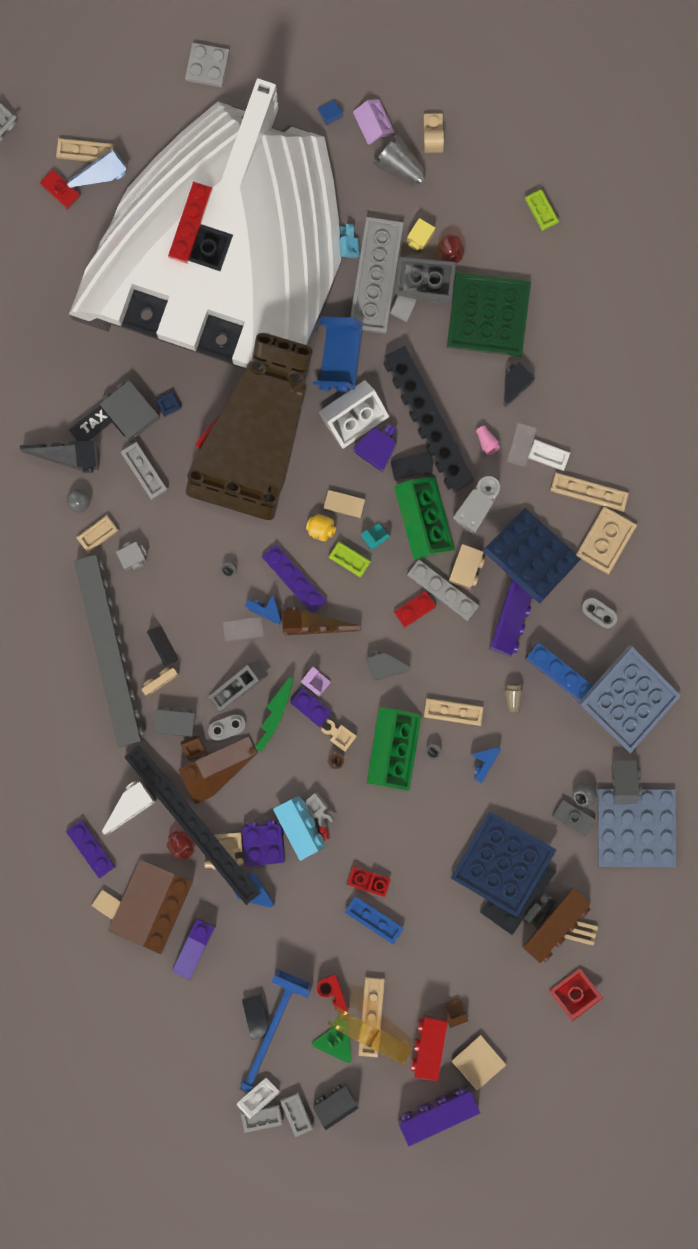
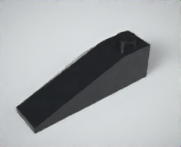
M71 441L69 446L60 443H52L50 447H47L46 444L20 445V450L23 453L82 470V473H94V470H99V447L94 441Z

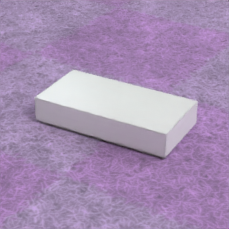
M534 440L528 458L564 471L570 452Z

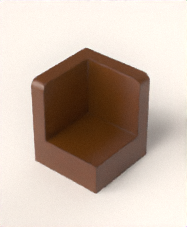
M459 998L441 1004L450 1028L468 1022Z

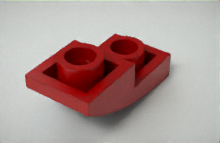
M352 866L346 885L385 897L391 879Z

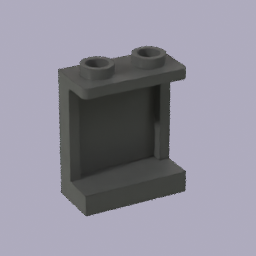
M129 380L119 384L116 388L117 391L112 395L109 393L104 396L100 405L131 442L160 418Z

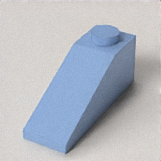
M112 148L70 178L67 184L69 187L112 181L114 178L118 180L126 174L127 165L116 150Z

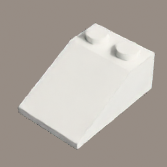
M134 781L125 787L127 791L122 794L102 830L104 835L110 834L156 802L143 782L138 783Z

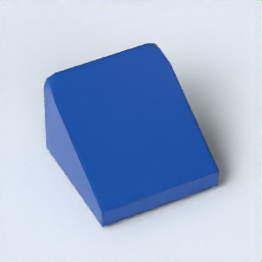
M335 101L318 108L325 125L343 117V113Z

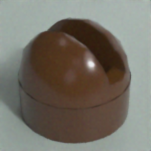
M332 754L328 758V764L333 769H339L344 764V758L340 754ZM334 757H336V766H333Z

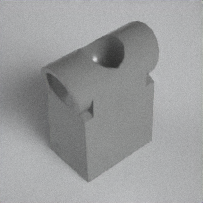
M492 476L483 477L457 511L453 521L476 535L499 495L500 484L498 480Z

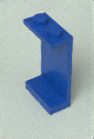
M321 317L320 325L326 327L320 381H313V385L319 387L320 391L329 392L331 389H336L339 392H347L348 389L355 390L363 322L356 318Z

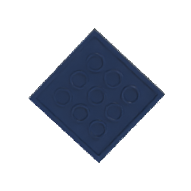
M526 508L483 550L493 562L539 604L581 560L576 553Z
M489 811L451 879L519 918L557 850Z

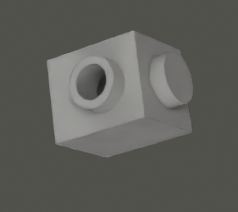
M130 541L122 545L123 549L116 552L126 571L132 568L133 570L139 569L146 562L144 556L147 555L144 546H139L137 542L133 543Z

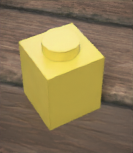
M419 218L407 236L408 245L416 251L418 249L423 251L434 235L435 227Z

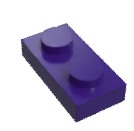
M303 688L290 702L319 728L332 713Z

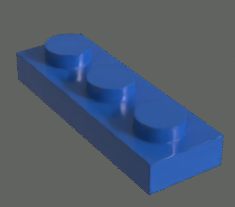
M356 896L345 911L346 914L391 944L395 943L404 929Z

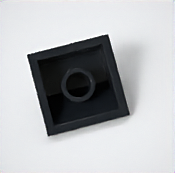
M338 1084L331 1089V1094L326 1097L322 1095L315 1100L316 1104L313 1105V1109L325 1130L359 1109V1103L346 1084L343 1086Z

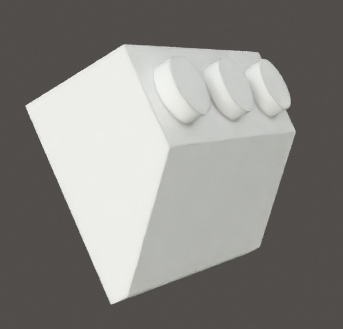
M366 380L355 386V390L351 389L318 412L342 449L389 417L375 390Z

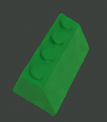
M435 477L408 480L394 486L413 559H423L454 551V544Z
M379 707L366 784L406 791L410 790L422 715Z

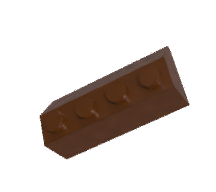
M572 888L522 948L539 963L542 961L546 963L553 955L550 951L555 946L559 947L565 941L563 936L566 932L569 931L571 933L578 925L576 923L580 916L584 918L591 910L589 908L591 903L576 889Z

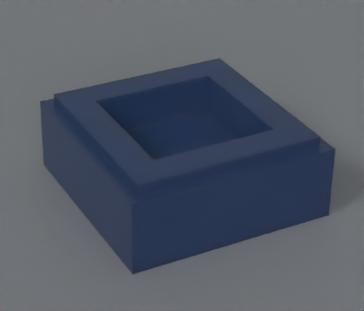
M173 391L155 399L164 417L181 410Z

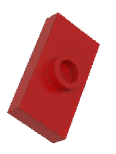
M53 169L40 182V185L67 210L80 197V194L72 187H69L67 182Z

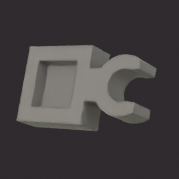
M318 792L305 801L307 812L313 819H319L318 822L321 827H327L324 821L325 818L330 822L335 820L332 814L325 811L329 806Z

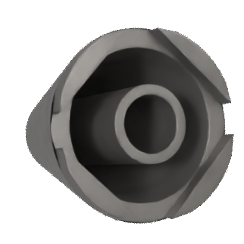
M396 134L394 136L396 138L395 142L391 140L377 156L380 160L378 162L374 160L373 164L411 185L415 183L419 185L426 177L423 174L425 170L401 137Z

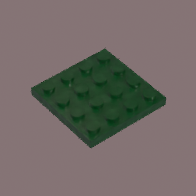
M456 272L446 348L522 357L531 281Z

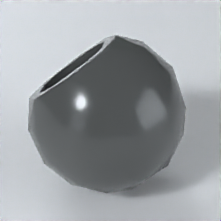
M77 489L70 491L66 502L72 511L83 512L89 507L91 499L85 490Z
M588 783L577 785L572 794L575 803L581 807L593 805L597 798L596 789Z

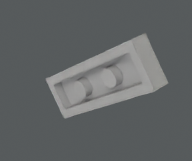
M137 442L121 451L124 459L151 500L167 491V488Z

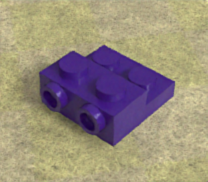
M267 821L265 826H258L257 822L246 823V827L242 828L246 866L284 863L281 824H277V821Z

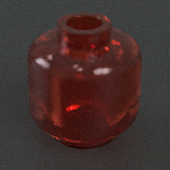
M446 235L438 244L443 261L458 263L463 259L465 249L460 237Z
M174 831L168 836L169 840L166 846L175 859L186 860L193 855L195 843L185 831Z

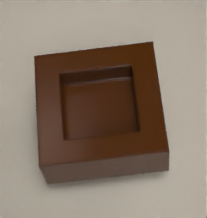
M199 735L181 741V747L188 761L206 754V749Z

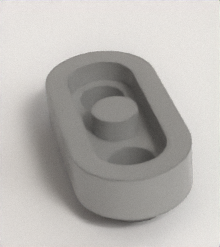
M589 598L583 602V614L605 629L612 628L616 624V613L599 600ZM588 605L594 606L593 612L588 610ZM604 616H609L610 622L606 623L603 619Z
M232 715L213 722L208 728V734L213 740L221 741L242 733L246 727V722L240 715ZM238 721L239 727L234 728L232 723ZM217 727L221 728V733L218 735L214 733V729Z

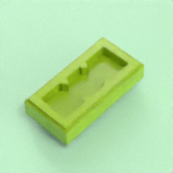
M542 189L524 198L541 231L559 223Z
M339 541L328 557L359 578L363 576L371 561Z

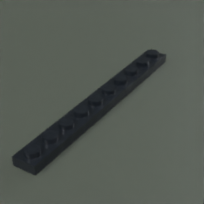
M138 745L124 758L247 906L261 894L260 890L142 747Z

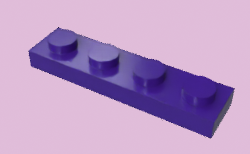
M277 545L273 546L262 556V559L311 613H315L327 602Z

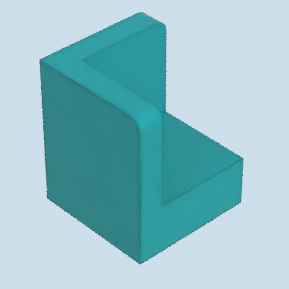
M379 523L361 534V538L372 552L391 537Z

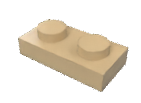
M168 667L159 673L160 677L157 679L151 678L143 684L144 688L141 689L145 696H149L178 676L174 668L169 669Z

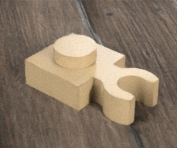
M328 720L327 722L332 726L331 730L326 731L322 728L321 731L326 735L331 734L333 737L330 741L346 752L357 736L342 725L338 729L335 728L334 722Z

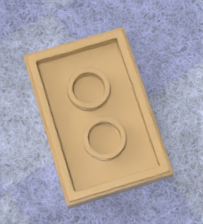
M604 506L576 555L581 560L609 575L637 524Z

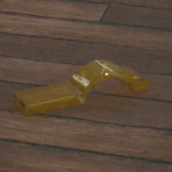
M339 1007L335 1009L339 1013L334 1023L329 1020L328 1025L402 1065L405 1064L413 1049L411 1046L363 1022Z

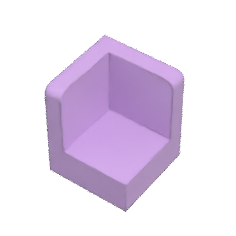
M312 667L301 683L320 697L329 686L330 681Z

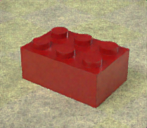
M423 1015V1019H419L417 1030L420 1032V1037L415 1039L414 1052H417L416 1058L412 1057L410 1068L414 1073V1077L438 1081L448 1025L447 1019Z

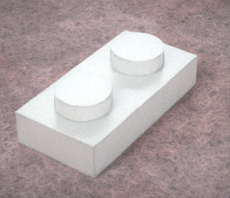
M265 1078L237 1103V1106L251 1119L275 1098L279 1091Z

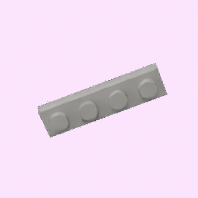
M420 560L416 562L407 574L408 577L467 622L479 608V605Z

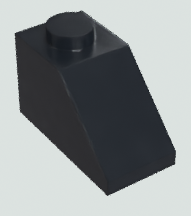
M520 362L517 365L513 363L506 369L507 374L504 378L503 405L505 407L535 380Z

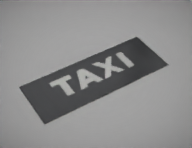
M100 405L71 427L69 431L77 441H89L110 425L112 419Z

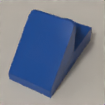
M273 595L266 608L263 607V603L256 599L253 602L247 601L246 609L280 626L281 620Z
M500 748L471 754V756L483 762V765L479 764L474 772V775H476L474 780L479 783L483 782L501 751Z

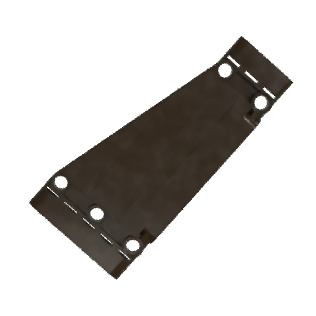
M268 333L256 335L252 358L189 469L186 494L189 497L264 520L274 519L279 497L286 479L307 388L306 379L313 353L311 347Z

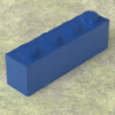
M540 643L534 647L525 659L578 702L593 687L591 683Z

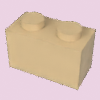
M462 544L449 583L469 590L471 586H476L479 578L476 572L478 568L482 569L485 557H482L484 552Z

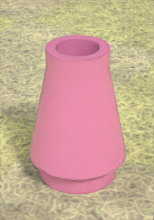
M481 426L476 430L483 452L491 455L500 449V442L486 426Z

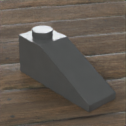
M256 660L245 666L208 697L218 711L221 712L265 679L268 673L260 662Z

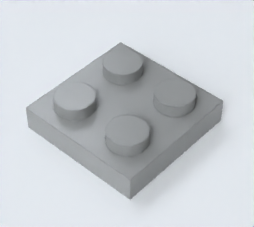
M192 43L185 80L222 88L229 49Z

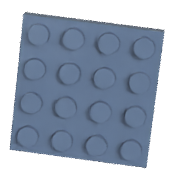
M629 645L578 704L627 752L631 753L681 695Z
M598 789V867H676V790L642 789V797H639L637 804H614L613 789Z

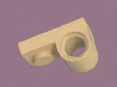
M424 114V153H441L444 148L443 114Z

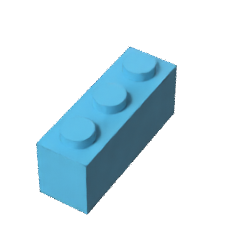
M300 796L273 809L300 861L326 847L322 835L318 833L315 827L314 819L307 812L306 804Z

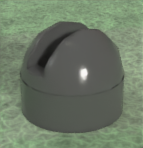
M231 562L224 563L221 567V574L226 578L233 577L237 572L235 564ZM228 566L229 568H231L232 570H234V572L232 573L231 571L227 570L225 567Z
M430 744L427 747L426 755L428 758L435 760L441 756L442 749L438 744ZM433 747L437 752H439L438 755L430 748Z

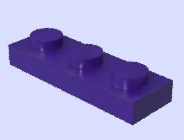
M82 820L66 831L99 879L115 868Z

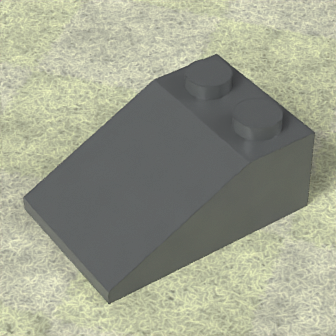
M399 257L395 295L433 304L452 305L456 262Z

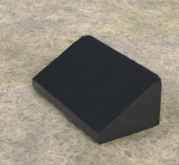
M156 627L147 631L165 666L178 660L162 627Z

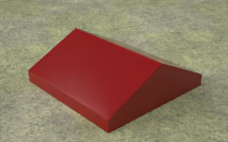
M581 968L549 991L572 1022L603 999Z

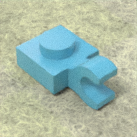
M346 224V227L340 226V235L342 236L339 238L341 256L348 258L360 257L358 238H354V226L352 224Z

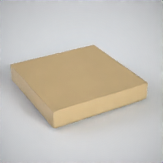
M481 1035L451 1060L477 1091L506 1066L504 1061Z

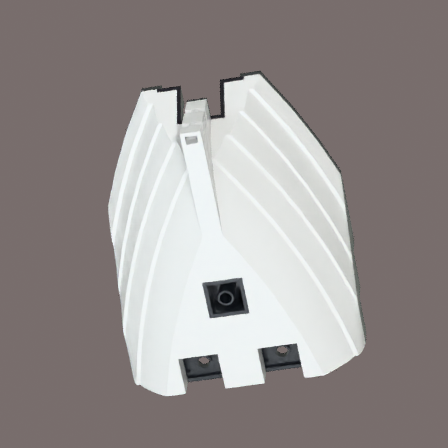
M258 78L246 111L221 102L215 103L167 145L127 188L109 228L101 239L95 255L85 269L77 295L69 312L72 320L109 332L112 324L246 369L252 358L256 335L259 333H268L310 347L314 333L320 325V319L323 316L341 264L338 209L325 137L290 125L282 131L273 128L279 111L276 84ZM194 181L212 187L213 190L188 264L168 258V254ZM145 310L152 312V317L148 320L141 317L142 312ZM219 335H224L227 341L225 344L219 345L216 343V338Z

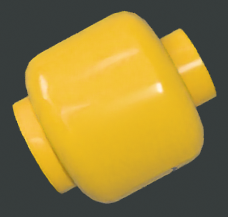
M316 514L314 517L311 516L309 518L306 530H308L310 537L327 541L330 537L334 536L336 527H334L332 518Z

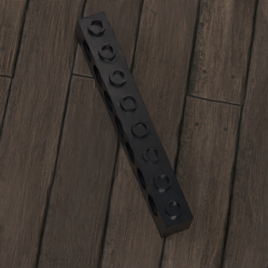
M406 346L385 355L384 367L387 372L391 371L394 377L392 382L396 389H400L402 393L400 398L403 404L409 406L411 410L409 412L410 418L413 423L417 422L419 426L417 431L421 439L427 441L426 449L430 456L434 455L437 461L434 464L438 472L443 473L445 477L443 482L448 490L451 489L454 493L474 483V479ZM399 366H404L407 372L399 374L396 369ZM407 383H413L416 388L412 391H408L405 388V385ZM420 399L424 402V406L418 408L413 402ZM429 416L433 422L428 425L424 424L422 418ZM439 433L441 440L433 441L431 435ZM441 450H448L450 456L442 458L439 452ZM454 466L459 472L456 475H451L448 472V468Z

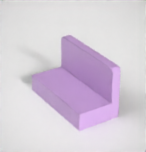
M379 99L367 100L353 111L367 144H372L380 137L391 136L395 133Z

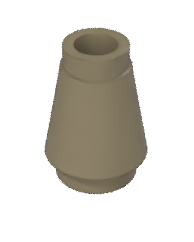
M507 684L504 691L508 712H520L523 695L522 685Z

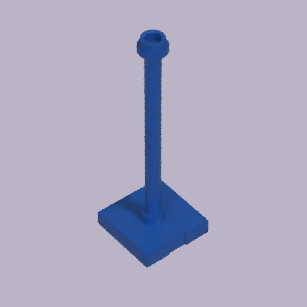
M277 969L271 983L283 987L285 991L247 1079L241 1082V1089L248 1093L255 1088L253 1082L292 993L308 998L313 984L280 969Z

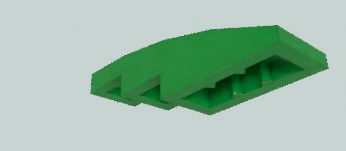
M289 677L266 707L272 713L261 726L266 731V734L255 746L261 753L273 737L284 715L293 685L291 677Z

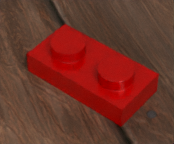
M425 591L394 611V614L402 626L406 628L436 608V606Z

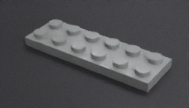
M366 217L350 318H356L363 322L362 331L386 334L403 222Z

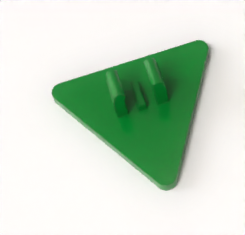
M343 1020L312 1042V1046L350 1063L351 1052L348 1021Z

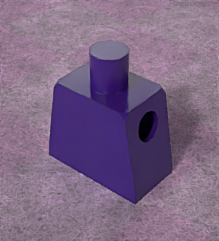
M387 424L382 432L377 428H373L353 448V452L383 473L396 447V442L391 438L397 430L390 424Z

